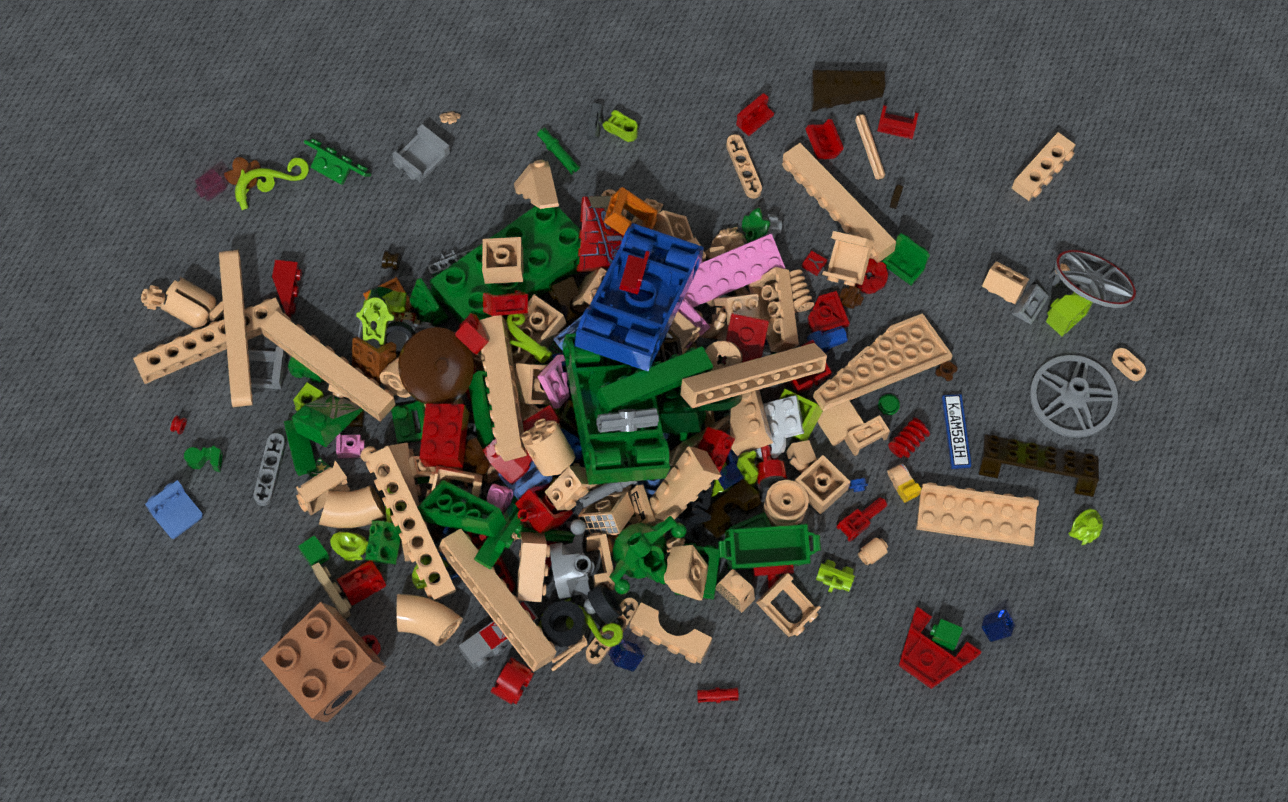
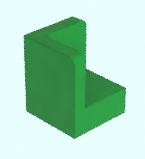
M312 536L298 546L300 553L311 568L318 562L322 565L329 560L327 551L316 536Z

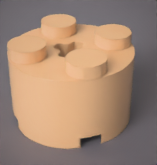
M716 341L705 350L713 364L711 371L742 363V353L739 347L730 341ZM719 355H721L722 357H727L726 365H724V363L720 364L718 362V360L720 359Z

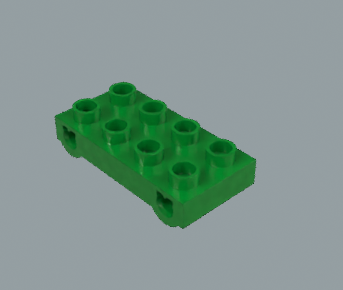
M535 206L489 238L521 237L523 245V282L485 284L482 272V243L429 281L432 293L460 323L471 313L477 315L479 320L492 317L483 312V293L503 295L515 294V290H519L528 294V302L534 295L539 298L550 290L549 285L559 282L570 275L580 273L577 272V265H579L580 261L578 256V249L581 246V238H579L580 229L559 207L539 209ZM502 315L507 320L508 315Z
M576 333L566 334L562 348L588 485L665 479L670 470L669 449L667 441L663 436L660 417L657 426L637 428L636 431L621 432L618 430L600 433L597 427V416L605 414L596 397L599 387L607 382H610V384L614 383L624 375L631 376L639 368L576 347ZM655 396L625 408L636 410L656 408L659 416Z

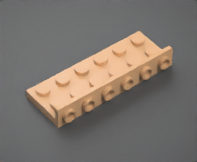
M932 482L922 485L916 530L1026 546L1034 545L1036 512L1039 500H1034V498L1028 496L1020 498L1012 494L999 495L993 491L978 492L973 488L958 489L952 485L945 487L937 486L936 483Z

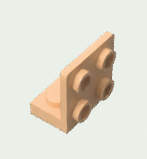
M741 294L714 298L715 306H722L723 309H726L727 327H729L731 313L761 319L758 294Z

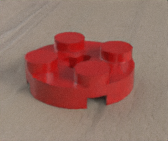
M869 258L866 273L871 272L874 277L867 279L865 275L862 285L855 284L856 288L866 294H872L884 288L888 279L886 265L883 262L877 263L874 259Z

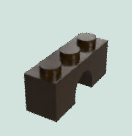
M568 277L549 285V296L552 301L556 302L558 307L556 310L565 317L567 325L564 327V330L584 313L574 314L570 309L571 299L580 294L573 277Z
M744 479L734 484L727 493L721 495L716 502L709 506L708 510L704 511L711 515V520L703 522L702 525L717 539L720 538L732 526L730 517L727 514L736 509L743 511L746 515L761 504L759 492Z

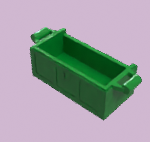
M808 524L728 529L725 531V539L718 542L719 558L727 559L728 570L807 565L811 563L810 555L821 551L820 535L808 532ZM809 536H812L813 551H810Z

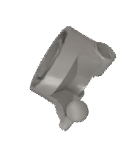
M576 519L570 525L571 532L575 534L572 543L563 545L562 542L550 544L554 581L559 599L582 595L586 600L583 606L584 610L589 614H594L596 612L588 599V592L590 591L589 577L595 573L596 566L585 556L582 547L586 525L582 520ZM584 563H588L587 569L581 570V566Z

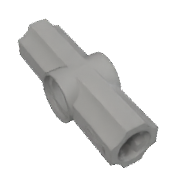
M656 408L641 410L621 409L616 413L599 414L596 421L600 433L618 430L621 432L636 431L637 428L657 426L659 416Z

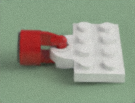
M796 395L763 404L773 440L772 444L755 449L756 458L763 461L756 465L758 469V484L763 487H771L778 481L787 480L785 464L783 461L778 460V456L785 451L786 438L804 434L799 400ZM730 413L723 414L724 417L730 416Z

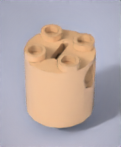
M540 419L535 422L533 428L523 432L520 438L541 475H560L573 463L575 453L557 422Z

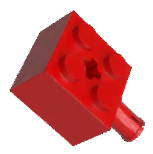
M549 483L529 488L515 503L519 508L518 519L522 518L520 520L522 522L529 521L532 528L539 534L559 528L573 514L572 510H557L545 493L551 486Z

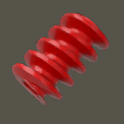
M913 417L912 421H909L908 426H905L903 431H900L898 436L893 438L888 447L897 457L902 458L904 456L909 458V452H915L914 446L920 447L919 441L924 442V436L929 437L930 433L921 420Z

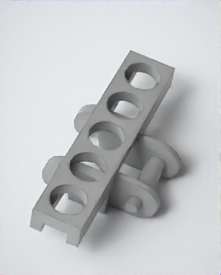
M473 249L457 254L454 250L445 256L441 254V261L427 266L431 277L440 274L450 267L449 260L453 259L457 262ZM438 267V270H437V271H432V270H431V269H434V268Z

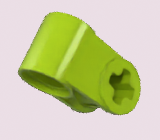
M613 110L608 121L603 123V128L606 131L627 142L635 141L638 137L636 121L617 110Z

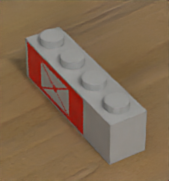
M521 601L519 604L524 610L529 612L531 619L537 626L539 623L537 615L526 601ZM493 621L460 644L459 650L473 669L477 667L482 668L493 655L497 657L505 651V647L510 644V641Z

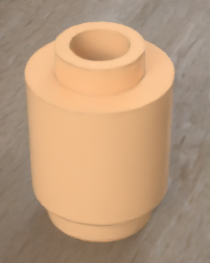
M874 538L860 549L861 551L858 553V556L865 565L874 564L888 553V545L883 539Z

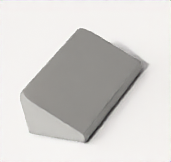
M1038 284L1030 285L1012 314L1031 325L1049 298V295Z

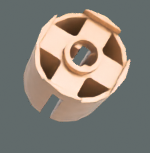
M180 277L179 282L174 280L168 288L165 305L161 303L162 310L191 327L199 329L209 322V313L216 307V299L212 294Z

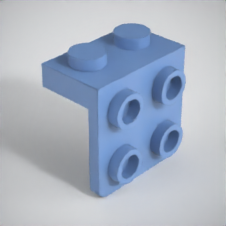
M178 480L166 485L162 492L151 496L145 504L150 514L171 539L177 538L203 518L202 512L185 493Z

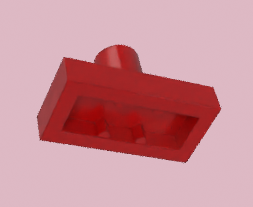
M794 566L753 568L752 573L753 577L768 576V588L770 589L780 578V574L794 573Z

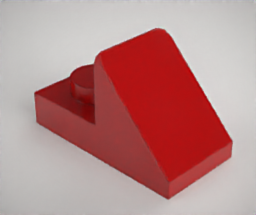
M473 313L460 324L459 330L455 333L456 337L474 354H478L489 342L477 315Z

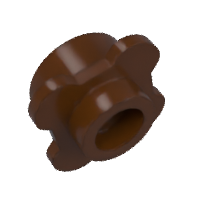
M946 361L940 364L935 374L938 377L945 378L946 381H952L953 374L958 369L956 365Z

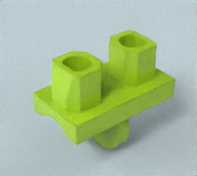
M826 560L824 564L821 563L816 580L830 586L828 592L832 593L833 588L849 592L855 577L853 569L847 566L843 567L842 571L835 569L836 564L831 560Z

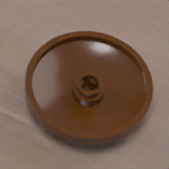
M433 327L413 334L405 342L399 355L398 370L403 386L413 398L424 404H449L459 399L469 388L474 373V362L470 349L456 337L453 331Z

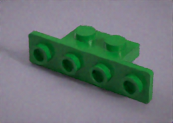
M314 138L304 140V144L318 151L310 168L343 185L350 170L364 177H371L372 173L367 171L368 168L366 166L352 163V159L345 155H342V157L337 155L335 149L321 146L322 142Z
M511 503L503 514L506 525L495 537L489 536L474 558L476 562L488 569H492L505 548H510L514 541L512 537L514 534L518 535L524 526L522 521H520L522 518L518 519L519 508L514 503Z

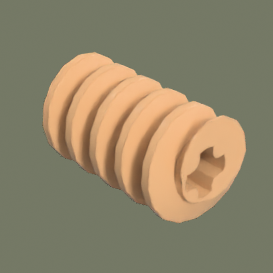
M800 269L793 270L789 273L794 311L803 312L810 310L814 303L810 302L812 296H806L810 291L805 289L807 287V283L803 282L805 277L800 276L803 272Z

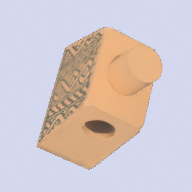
M734 569L716 585L715 590L741 613L755 600L753 586Z

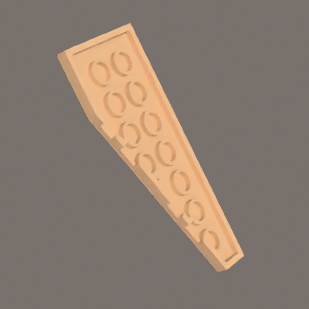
M922 313L891 325L882 336L877 337L875 342L855 356L845 368L840 369L837 375L817 389L813 397L822 411H825L949 361L953 355Z

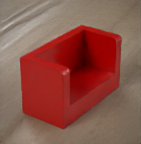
M883 105L877 131L913 139L919 113L915 112L914 119L885 113L887 106Z
M515 290V294L491 295L483 293V312L491 316L528 313V294L519 290Z

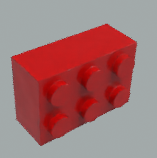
M426 404L419 457L425 467L463 468L469 412L464 404Z

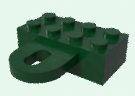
M681 386L664 392L659 409L663 433L700 432L705 411L733 408L741 402L742 394L692 408L680 395Z

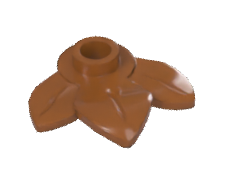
M236 157L232 164L233 170L225 172L224 176L230 184L237 185L242 169L247 173L253 169L261 168L257 160L248 163L244 158ZM257 178L251 180L246 189L253 188L257 184Z

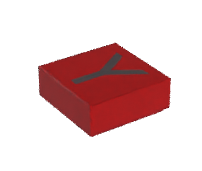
M811 251L803 262L802 268L818 276L827 263V259Z

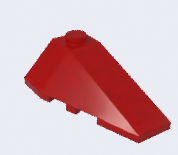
M549 405L522 422L524 432L529 431L535 426V422L540 419L555 421L558 424L560 418L553 407ZM495 439L482 451L490 464L513 485L527 473L532 458L527 452V456L505 462L496 453L495 444H497V439Z

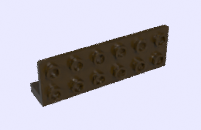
M996 435L984 436L983 457L979 468V475L998 479L1003 463L1075 477L1077 481L1074 494L1094 497L1099 481L1098 456L1089 453H1079L1073 450L1058 449L1053 446L1038 445L1032 442H1022L1016 439L1001 438Z

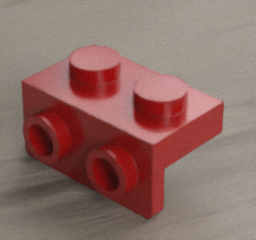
M828 119L824 124L808 125L805 128L817 159H834L843 151L844 147L832 119Z

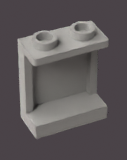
M423 124L417 128L418 135L399 153L396 151L392 153L393 164L398 169H404L412 180L416 179L420 183L450 154L449 145Z

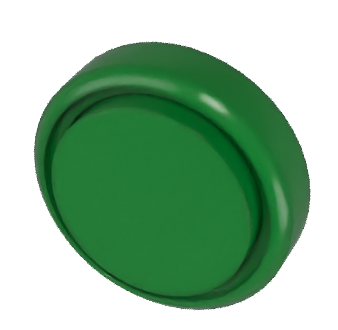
M886 394L879 399L878 408L885 415H894L900 408V401L896 396Z

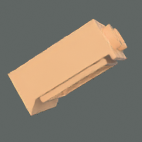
M336 461L333 468L326 469L301 485V488L296 487L298 492L296 498L304 512L308 511L310 515H313L324 508L330 489L351 491L347 485V476Z

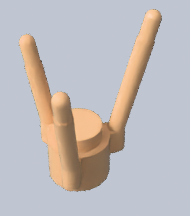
M584 635L576 644L570 645L567 650L552 659L553 663L560 660L551 668L552 671H555L588 645Z

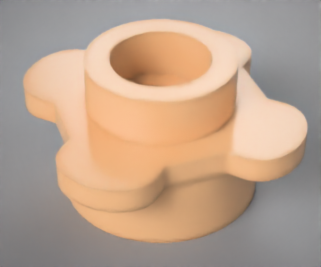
M675 537L669 539L666 542L667 553L670 552L671 547L683 546L685 539Z

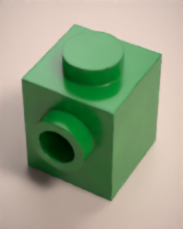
M940 619L938 625L934 623L930 635H933L932 641L954 651L963 628Z

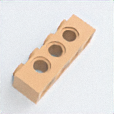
M1058 132L1014 180L1012 189L1028 201L1032 197L1036 198L1042 191L1041 187L1043 185L1047 186L1053 179L1052 175L1054 173L1058 174L1061 171L1065 160L1069 162L1074 156L1075 144Z

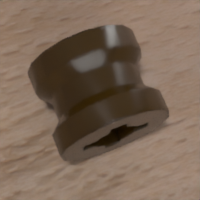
M385 250L382 268H392V270L398 271L401 253L396 252L393 254Z

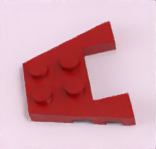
M917 607L914 611L898 666L930 689H933L979 657L981 651L969 642L965 643L956 657L921 634L932 616Z

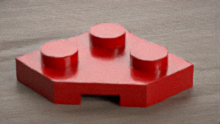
M837 291L820 295L807 319L812 333L816 331H822L823 333L839 326L845 328L849 327L850 324Z

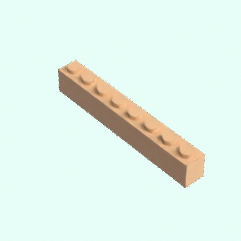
M801 143L783 154L782 165L784 169L792 173L797 183L802 184L806 188L807 193L817 199L819 205L830 213L834 221H838L842 225L843 230L847 234L874 241L870 254L871 259L879 263L895 251L896 241Z
M275 311L261 326L262 333L266 338L381 422L395 406L394 395L389 390L380 388L374 379H368L358 367L353 368L349 365L350 363L346 358L338 357L331 347L322 345L316 336L307 334L301 325L292 323L286 314L283 313L281 315Z
M502 315L479 321L489 340L481 351L485 356L483 361V367L487 372L485 382L490 390V393L487 394L488 401L492 405L490 416L495 427H492V431L497 439L495 450L497 455H500L506 462L527 456V450L520 438L524 430L511 344L509 343V331L506 320Z
M815 343L682 379L680 395L692 408L823 372L827 355Z
M459 529L443 538L438 549L531 670L535 672L551 662L557 652L555 646L543 635L542 629L536 626L529 612L522 608L518 598L508 590L504 580L500 579L495 573L494 567L488 569L474 560L479 549L473 545L469 535L465 534L462 529Z

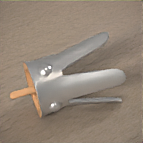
M1061 264L1062 271H1070L1066 264ZM1055 270L1049 275V278L1055 275L1052 285L1056 287L1061 279Z

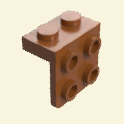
M359 337L353 338L352 367H358L363 371L364 376L368 379H374L380 385L382 383L380 374L396 359V344L389 342L379 348H375Z

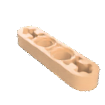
M731 135L727 138L726 147L743 189L749 198H758L762 192V185L746 146L739 135ZM732 141H735V143H738V145H737L738 150H737V151H736L735 145L732 144ZM744 156L746 161L738 162L736 157ZM749 171L752 173V176L745 178L742 173ZM752 181H753L752 185H753L754 189H757L756 192H754L753 190H750V189H751V184H750V183H751Z
M626 598L620 604L622 615L618 618L624 622L621 627L623 632L631 622L639 606L638 602L633 598ZM632 603L634 611L629 610L625 617L623 615V613L626 611L625 605H630ZM602 629L600 630L601 635L609 634L611 637L614 636L613 631L603 633ZM595 637L586 650L587 661L592 664L600 663L612 647L603 645ZM596 643H598L601 647L606 648L605 650H603L602 648L599 650L598 655L600 657L595 656L594 658H591L590 651L595 652L598 648V645Z

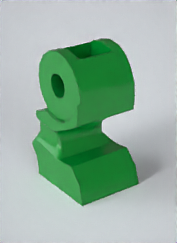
M212 446L209 448L203 447L200 451L195 447H190L184 452V459L190 468L201 469L206 461L210 460L212 468L220 473L223 458L221 449Z

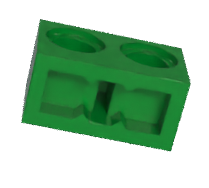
M372 521L365 560L396 565L400 544L399 534L402 533L399 525L395 527L394 523Z

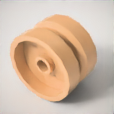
M778 481L767 491L763 512H765L770 524L774 527L800 525L808 508V494L803 486L795 481Z

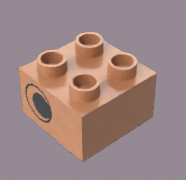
M322 602L314 607L261 658L312 719L328 722L386 667L337 609Z

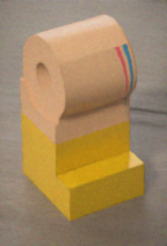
M904 464L888 470V476L904 503L920 495L921 487L918 483H915Z

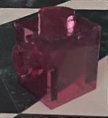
M211 169L195 180L197 194L201 198L205 197L207 201L226 190L224 181L214 169Z

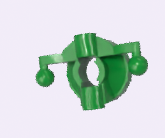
M669 516L665 521L658 523L654 527L640 522L632 524L621 531L615 540L612 550L613 561L616 567L609 576L615 583L614 588L618 594H626L630 590L629 582L626 579H620L624 574L637 579L647 577L656 583L666 584L664 574L668 565L665 559L667 545L663 534L671 529V533L675 538L684 537L687 529L683 523H677L672 516Z

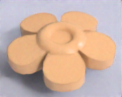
M450 111L441 114L440 119L442 123L448 122L452 124L457 122V119H460V114Z

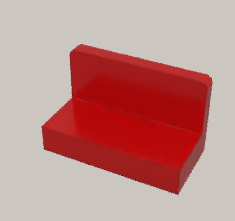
M650 251L645 252L644 259L628 255L619 287L620 290L638 294Z

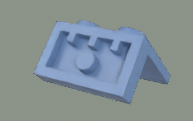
M533 461L530 462V468L527 473L513 485L500 473L498 474L503 483L513 490V494L518 500L529 488L547 483L550 484L553 481L552 476L541 475Z

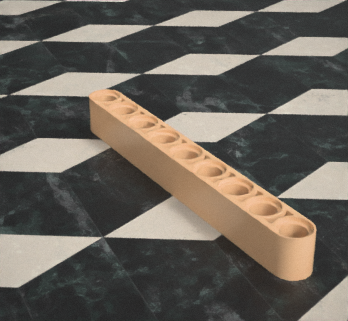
M239 250L219 252L231 402L233 408L253 405L240 254Z

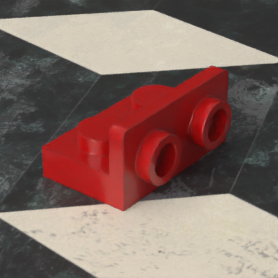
M764 93L737 115L736 125L747 136H751L774 116V112L768 108L769 97Z
M368 561L336 579L352 606L386 587L383 577L373 561Z

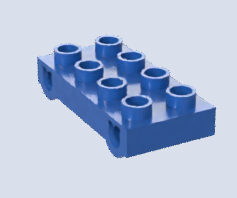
M632 223L626 230L621 246L590 306L586 308L576 331L575 346L649 372L702 262L704 247ZM650 251L638 294L620 290L619 287L628 255L644 259L645 252Z

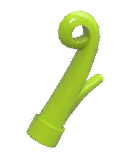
M524 314L508 315L506 320L507 327L518 340H510L509 343L530 352L541 364L545 363L550 358L552 352L518 328L525 321Z

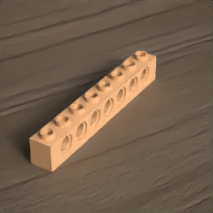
M276 297L266 299L259 305L250 306L245 309L246 322H249L246 326L247 340L263 334L261 326L275 311L281 315L283 314ZM261 315H267L263 319L259 318ZM225 321L212 322L205 328L196 329L191 334L177 337L170 343L158 345L155 349L142 352L137 357H134V362L144 384L226 350ZM209 337L214 338L212 341H206ZM196 345L195 348L188 349L189 346ZM175 352L178 353V354H177L176 356H174V357H171V356H170L172 353H175ZM160 360L158 364H152L154 361Z
M389 446L368 455L369 461L366 462V466L369 472H374L377 477L374 483L378 491L383 490L385 497L382 500L387 509L391 507L394 515L390 517L395 527L399 525L402 531L399 536L403 545L407 543L410 551L407 553L411 562L416 561L419 567L416 569L420 581L424 579L427 584L424 590L428 598L433 597L434 601H437L456 592ZM382 467H389L390 472L388 475L382 476L379 474ZM391 484L398 486V491L394 494L388 492V487ZM399 502L407 504L404 511L396 510V505ZM407 520L415 521L414 528L406 529L404 527ZM420 537L424 540L421 547L413 546L412 543L415 538ZM423 556H431L432 562L429 565H423L421 563ZM431 574H439L440 581L438 583H431L429 581Z

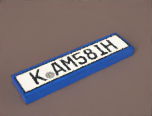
M962 394L943 395L942 404L951 469L970 468L971 459Z

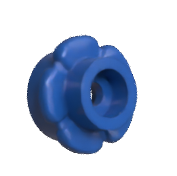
M865 478L850 481L851 487L849 489H853L854 492L865 491V487L868 484H866Z

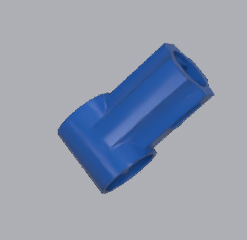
M842 326L823 333L822 331H816L807 337L808 342L813 340L824 353L832 347L846 343L848 340Z

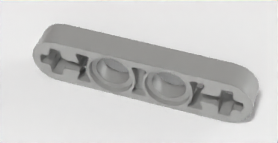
M279 433L271 434L266 442L254 490L255 502L260 506L268 505L273 497L285 449V439ZM276 439H279V442H280V443L277 444V446H276V451H277V452H275V451H273V450H274V445H273L272 442H275ZM271 456L277 458V462L273 465L267 464V459ZM266 474L273 476L272 481L269 483L262 481L263 476ZM263 487H265V494L267 497H264L263 500H260V497L258 495H262Z

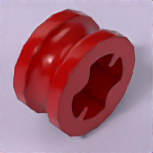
M176 415L171 423V432L177 431L178 434H182L186 427L187 419L184 417L181 419L180 416Z

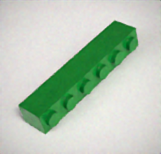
M703 346L697 349L693 347L688 349L685 354L680 356L675 354L663 363L662 361L654 363L649 372L639 369L631 376L624 375L618 378L614 383H604L599 387L596 397L605 414L616 413L621 409L628 408L681 386L682 379L710 372L713 364Z

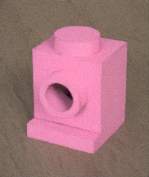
M339 434L336 437L337 457L360 458V454L365 448V440H361L360 435Z

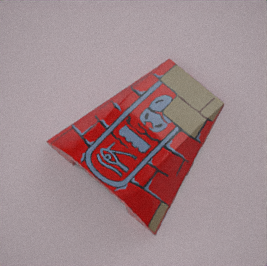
M611 196L582 197L580 219L582 230H580L579 234L581 246L578 249L580 261L579 265H577V272L595 271L601 267H610L621 246L624 236L603 222Z

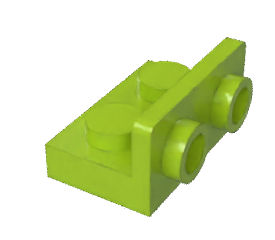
M755 450L750 453L747 451L741 454L735 470V475L740 481L744 479L753 488L758 476V469L754 464Z

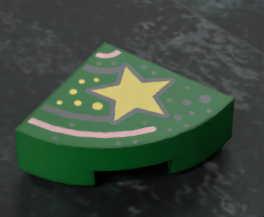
M319 458L315 462L317 471L308 473V475L315 477L330 468V466Z

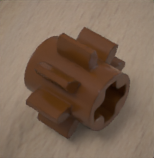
M854 286L842 289L839 296L842 298V305L850 309H854L858 305L861 306L864 299L861 296L862 291Z

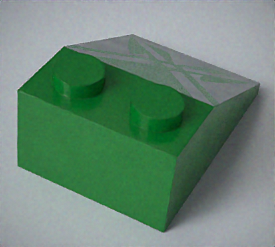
M331 394L305 404L292 416L298 434L327 447L363 409L345 398L336 397Z

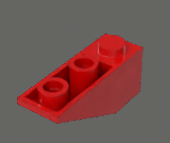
M275 260L272 279L284 312L291 319V314H295L296 310L294 298L298 297L299 294L297 281H301L302 269H299L298 262Z

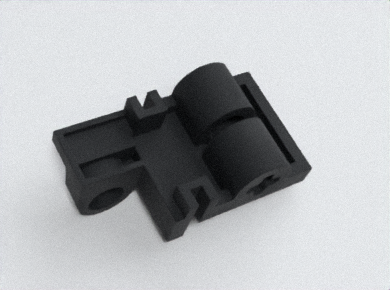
M714 480L710 483L711 486L707 490H702L698 494V498L694 502L690 501L687 504V508L675 519L677 523H683L687 529L685 536L681 538L685 539V543L699 542L702 539V531L698 524L711 520V515L704 511L708 510L710 506ZM691 530L694 532L695 538L692 537Z

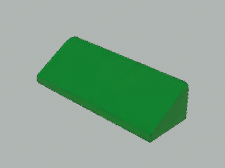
M293 420L284 421L296 473L298 476L317 471L310 439L296 432Z

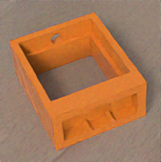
M623 187L611 196L604 223L624 236L626 230L632 224L631 221L621 215L624 208L642 220L641 226L653 230L657 222L656 216L658 211Z

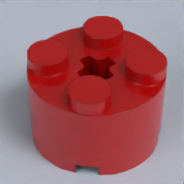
M511 657L509 663L507 662L499 675L491 693L511 705L512 703L517 705L524 692L521 690L522 687L529 685L534 673L531 672L532 670Z

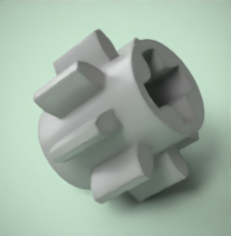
M768 214L767 218H763V220L770 221V227L766 235L772 234L773 238H775V234L781 233L782 220H778L777 215Z

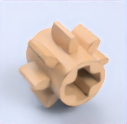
M150 285V289L146 288L143 290L141 301L148 309L156 310L157 306L160 307L161 303L164 304L165 294L159 287Z

